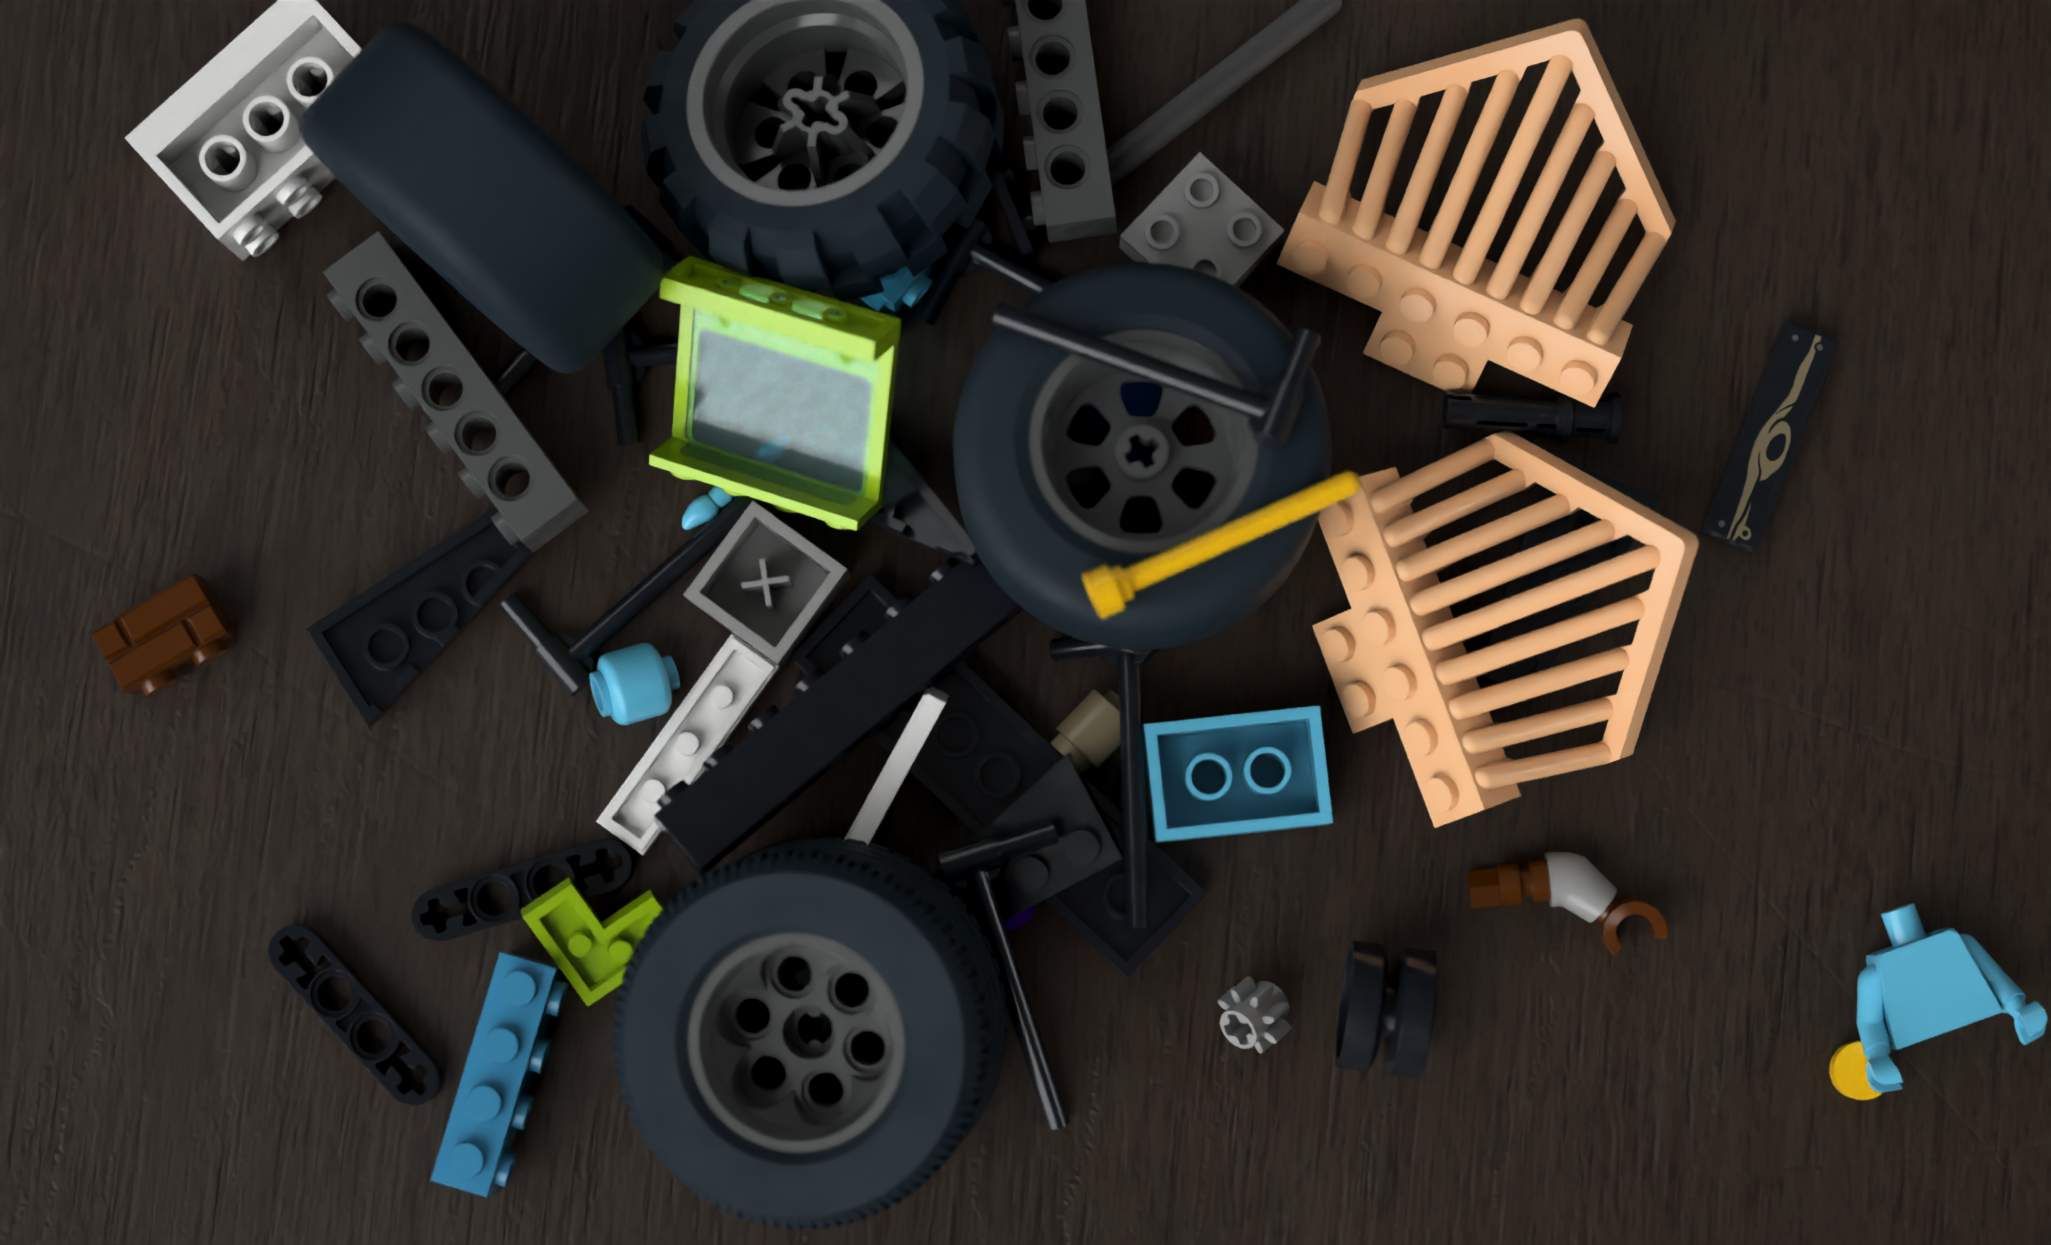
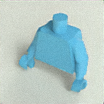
M1914 903L1881 913L1892 946L1866 955L1867 967L1860 972L1857 982L1856 1023L1865 1057L1869 1059L1866 1061V1074L1871 1089L1877 1092L1903 1089L1900 1084L1903 1083L1901 1074L1889 1057L1891 1049L1898 1050L2002 1012L2009 1013L2014 1018L2015 1030L2023 1045L2029 1044L2045 1033L2047 1014L2044 1008L2035 1000L2029 1004L2025 1002V993L1974 937L1968 934H1958L1954 928H1941L1925 934Z

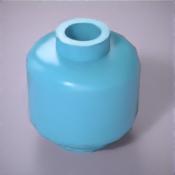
M638 643L603 654L598 660L597 671L589 675L592 694L602 717L611 716L620 725H630L667 713L672 703V691L680 688L678 671L672 657L668 655L661 658L657 649L649 643Z

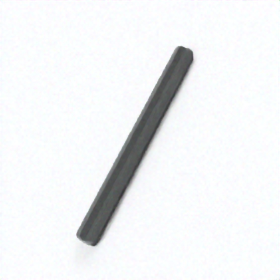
M1300 0L1108 148L1106 151L1111 187L1338 13L1342 7V1ZM1082 170L1078 171L1064 182L1063 185H1073L1079 182L1084 172Z

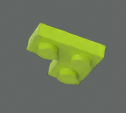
M568 877L520 911L526 923L587 1007H589L624 983L622 976L628 961L632 959L633 950L640 938L644 936L645 930L653 919L659 916L663 906L651 889H649L601 922L573 881Z

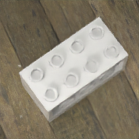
M277 0L131 131L125 139L223 245L242 261L249 255L257 257L266 252L277 241L279 237L277 230L293 216L297 219L301 218L314 209L322 198L319 192L336 178L303 141L300 131L301 118L308 106L360 52L361 48L317 0Z

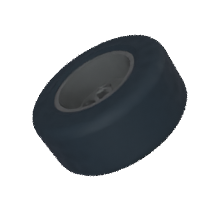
M396 22L388 24L379 30L308 106L301 118L300 131L303 141L356 198L494 324L542 363L557 372L570 374L586 367L657 291L661 284L665 271L661 253L642 228L617 201L559 144L496 87L444 44L413 24Z
M1119 263L1093 268L1050 285L1018 308L1259 394L1261 387L1273 383L1274 380L1280 378L1294 341L1292 334L1276 316L1239 288L1215 276L1191 268L1163 263ZM998 328L979 353L968 374L955 419L953 449L958 500L968 536L979 558L993 579L1008 596L1025 611L1046 625L1068 636L1112 648L1146 650L1185 645L1210 637L1233 626L1253 613L1275 593L1300 560L1311 538L1320 510L1133 592L1134 599L1124 603L1125 610L1105 619H1101L1097 614L1085 588L1082 574L1105 564L1109 569L1119 565L1124 570L1328 480L1332 452L1330 421L1325 398L1311 365L1302 386L1305 394L1285 447L1283 449H1271L1254 440L1248 426V416L1161 385L1162 397L1156 413L1150 417L1130 416L1125 409L1120 394L1122 385L1131 382H1153ZM1083 406L1094 407L1110 425L1106 438L1098 446L1073 442L1066 434L1073 418ZM1194 406L1199 407L1210 421L1216 436L1209 443L1190 447L1183 446L1176 438L1172 425L1186 409ZM1137 447L1143 454L1152 451L1150 467L1145 468L1140 461L1130 464L1131 449ZM1098 468L1105 475L1110 485V490L1096 506L1089 509L1082 508L1072 495L1066 479L1072 472ZM1183 469L1207 472L1215 478L1216 483L1210 496L1199 509L1188 508L1172 490L1175 478ZM1150 498L1156 503L1162 520V527L1158 532L1138 534L1127 533L1121 529L1119 521L1125 504L1129 499Z

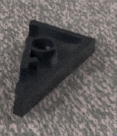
M867 411L797 468V470L853 488L862 489L870 411ZM889 435L882 508L866 523L972 566H977L982 561L968 533Z

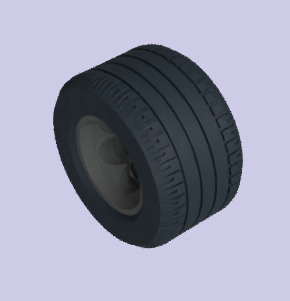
M817 837L798 838L795 841L787 840L763 847L708 873L681 891L677 897L673 898L660 911L659 916L653 919L645 930L644 936L640 938L632 952V959L628 961L622 976L624 983L620 984L616 999V1005L619 1007L614 1011L613 1030L616 1031L613 1035V1052L617 1056L614 1063L617 1080H621L622 1085L619 1088L624 1103L629 1106L628 1113L635 1128L638 1127L641 1131L639 1133L640 1137L644 1140L647 1148H652L655 1152L653 1156L661 1163L663 1168H668L671 1171L670 1175L679 1181L683 1187L687 1185L691 1193L703 1201H710L711 1206L725 1213L732 1212L734 1213L733 1216L749 1222L757 1220V1224L776 1228L782 1225L784 1229L803 1230L805 1227L809 1230L829 1228L831 1225L838 1227L854 1223L855 1220L861 1221L875 1216L880 1211L884 1212L897 1205L902 1199L908 1198L920 1189L923 1183H927L966 1139L989 1104L988 1100L992 1097L998 1082L997 1076L1001 1073L1005 1057L1002 1052L1006 1049L1008 1032L1004 1029L1008 1024L1007 1006L1003 1005V1002L1006 1000L1004 983L999 981L998 978L1001 976V971L997 959L991 956L993 949L987 936L981 934L980 930L982 927L973 913L968 914L966 911L968 907L957 894L953 896L950 893L951 888L939 877L936 879L931 877V871L919 863L911 864L912 860L896 851L891 854L888 848L873 843L867 846L865 841L850 838L843 841L841 837H821L820 839ZM790 956L802 957L809 963L812 969V978L808 985L797 984L789 978L786 971V963ZM855 972L865 977L870 988L867 1000H853L846 994L843 987V979L846 973ZM748 998H758L768 1006L770 1021L767 1026H757L747 1018L745 1004ZM824 1013L832 1024L831 1036L822 1032L815 1037L807 1028V1014L815 1018ZM862 1031H874L882 1037L885 1043V1054L882 1058H870L861 1051L858 1041ZM763 1056L776 1057L783 1063L786 1070L784 1083H772L764 1077L760 1067ZM829 1072L835 1074L841 1080L844 1091L841 1099L831 1100L820 1093L817 1086L819 1073Z

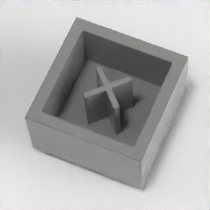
M1199 152L1121 234L1119 248L1135 263H1163L1191 268L1215 276L1239 288L1281 243L1285 230Z
M752 501L683 595L695 606L783 669L790 660V656L798 649L851 575L846 567Z

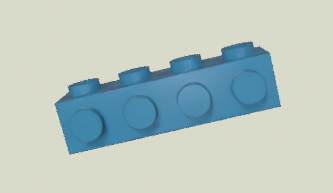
M512 952L499 953L430 1181L484 1197L496 1194L499 1186H508L517 1158V1153L510 1151L516 1129H525L533 1107L534 1096L527 1095L533 1073L541 1074L551 1046V1040L544 1038L551 1015L559 1016L568 990V983L562 981L563 972L558 966Z

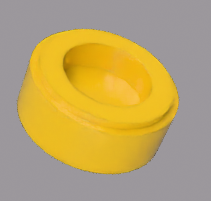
M1861 1041L1848 1042L1839 1047L1831 1058L1829 1073L1833 1085L1844 1096L1857 1100H1870L1878 1097L1883 1092L1874 1091L1868 1084L1866 1061L1869 1059L1865 1057Z

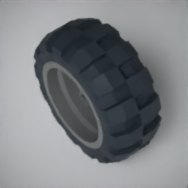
M693 0L674 22L672 30L680 42L673 53L658 50L643 96V101L653 115L644 117L640 136L646 172L658 187L660 192L659 202L702 260L719 264L751 278L756 275L812 293H816L817 289H830L836 300L846 302L884 292L880 278L905 266L908 267L913 277H916L947 253L948 248L942 239V235L954 222L967 229L972 224L993 186L985 171L986 165H995L1003 151L1004 110L996 96L997 76L969 16L956 0ZM845 61L840 80H837L835 75L831 74L830 63ZM868 90H876L873 96L862 94ZM906 92L905 103L893 107V101ZM772 94L779 99L776 103L780 109L779 112L762 106ZM832 120L835 126L829 124L828 121ZM853 123H855V131L851 126ZM888 137H890V139H889L888 142L885 144V146H884L883 148H879L880 144H881L885 139H887ZM775 139L773 147L768 149L769 144ZM834 152H838L841 154L837 157L829 159V154H832ZM765 168L771 170L756 182H753L746 176ZM810 182L806 190H793L798 184Z

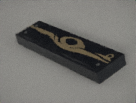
M1789 320L1782 322L1699 529V534L1750 555L1756 553L1840 341Z

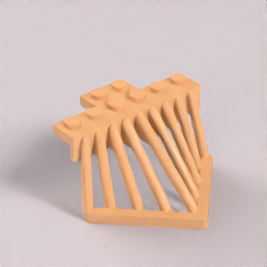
M1572 19L1362 79L1349 107L1327 185L1324 186L1318 182H1313L1276 264L1381 311V315L1363 354L1444 391L1471 394L1487 361L1490 360L1595 408L1622 358L1633 327L1632 324L1623 321L1622 318L1665 247L1676 220L1588 25L1582 19ZM1550 60L1463 248L1451 243L1527 66ZM1572 70L1581 89L1498 263L1485 258ZM1497 75L1442 205L1429 232L1418 228V225L1470 93L1472 82ZM1445 90L1396 217L1384 213L1386 199L1413 119L1419 107L1421 96ZM1394 104L1361 202L1351 198L1349 189L1371 113L1374 109ZM1594 118L1604 140L1596 150L1541 261L1530 278L1521 275L1519 272ZM1616 166L1625 188L1618 196L1611 213L1572 284L1561 293L1553 288ZM1637 213L1646 231L1643 239L1605 303L1597 308L1588 305L1587 303Z
M1502 431L1490 435L1400 478L1396 467L1359 476L1361 485L1356 494L1320 510L1318 521L1351 609L1312 625L1352 733L1354 734L1394 719L1434 828L1520 797L1521 794L1516 783L1605 765L1633 754L1698 549L1699 542L1694 533L1511 431ZM1497 460L1513 469L1413 513L1411 503L1414 497L1489 461ZM1535 484H1539L1557 494L1427 548L1424 538L1433 530L1520 491L1527 490ZM1581 508L1601 519L1443 583H1440L1437 572L1459 560L1557 519L1571 515ZM1627 535L1647 545L1453 618L1449 608L1450 605ZM1655 568L1650 588L1643 593L1468 654L1463 644L1465 640ZM1639 620L1632 644L1622 645L1484 688H1480L1476 679L1478 676L1505 665ZM1624 670L1617 694L1607 695L1509 722L1493 723L1489 711ZM1608 720L1603 740L1597 743L1516 760L1507 758L1503 749L1506 746Z

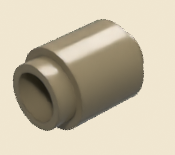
M1093 689L1058 725L1056 731L1059 734L1050 742V745L1063 757L1069 752L1072 754L1082 775L1092 766L1098 769L1120 746L1119 695L1112 689H1109L1103 696Z

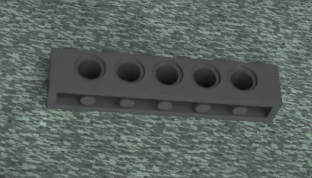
M1004 0L1005 7L1016 6L1019 25L1008 27L1012 62L1024 60L1026 80L1015 81L1020 116L1031 115L1034 135L1022 136L1027 171L1039 170L1041 190L1030 191L1034 225L1046 224L1049 243L1117 233L1116 215L1086 1ZM1043 3H1052L1061 9L1059 14L1050 20H1040L1031 14L1038 5ZM1050 57H1060L1069 63L1063 72L1056 75L1045 74L1039 69L1040 64ZM1059 111L1069 112L1076 117L1074 124L1064 130L1053 129L1046 124V121L1052 114ZM1065 166H1075L1084 172L1082 179L1073 185H1062L1055 181L1053 177L1060 168Z
M379 231L323 271V274L334 287L332 291L326 294L330 302L346 322L356 317L367 333L359 338L361 344L379 366L388 361L394 368L399 378L391 384L412 411L420 405L425 410L432 422L424 427V429L444 455H447L452 450L456 452L465 465L464 468L457 472L477 500H480L487 494L498 509V512L490 518L511 545L520 540L534 553L589 512L410 269ZM388 296H397L396 306L390 314L384 317L374 316L375 307L381 299ZM419 340L430 341L429 350L422 359L414 362L407 361V352L412 344ZM452 384L463 385L462 395L456 403L450 406H440V395L446 387ZM485 428L496 429L495 441L488 449L473 451L472 442L479 431ZM517 473H529L530 481L527 489L520 495L506 496L505 486L507 481Z

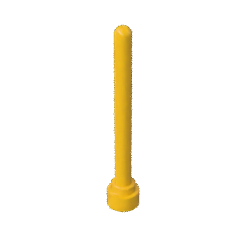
M1343 472L1124 570L1119 565L1111 569L1106 564L1082 574L1087 593L1099 617L1105 619L1125 610L1124 603L1134 599L1133 592L1356 494L1360 489V479L1353 472Z

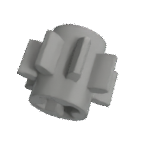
M1247 976L1238 985L1233 986L1217 1002L1226 1010L1220 1018L1221 1030L1225 1037L1239 1048L1248 1049L1255 1046L1259 1054L1263 1053L1273 1043L1276 1044L1292 1028L1283 1019L1288 1014L1290 1008L1287 997L1278 986L1271 982L1260 981L1255 984L1253 979Z

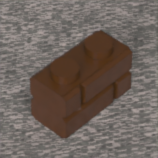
M190 573L91 632L93 639L125 692L135 695L144 692L147 698L155 696L173 686L178 681L174 673L194 662L196 667L200 668L221 658L228 652L224 643L236 637L235 630L220 608L207 582L203 577L195 573Z

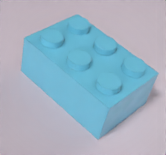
M1320 706L1143 725L1144 750L1155 843L1324 826L1333 823Z

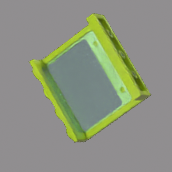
M688 256L665 273L660 284V298L681 305L672 436L649 454V465L670 471L673 476L680 479H695L720 487L725 493L733 496H748L773 504L776 509L783 512L801 513L823 520L827 525L836 529L857 531L882 508L901 319L756 275L752 278L719 264Z

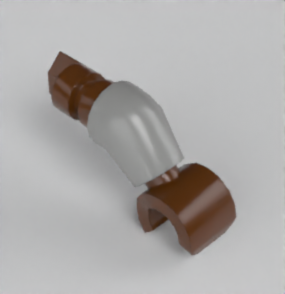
M1545 852L1544 859L1529 860L1527 868H1518L1517 862L1496 864L1494 869L1467 871L1471 909L1522 904V897L1531 896L1532 903L1549 901L1550 907H1563L1589 923L1597 919L1599 921L1598 931L1602 943L1614 957L1623 948L1616 936L1617 926L1627 916L1637 914L1646 917L1649 924V934L1654 938L1664 941L1667 939L1668 928L1666 921L1657 908L1640 896L1625 895L1616 898L1617 888L1585 856L1571 852Z

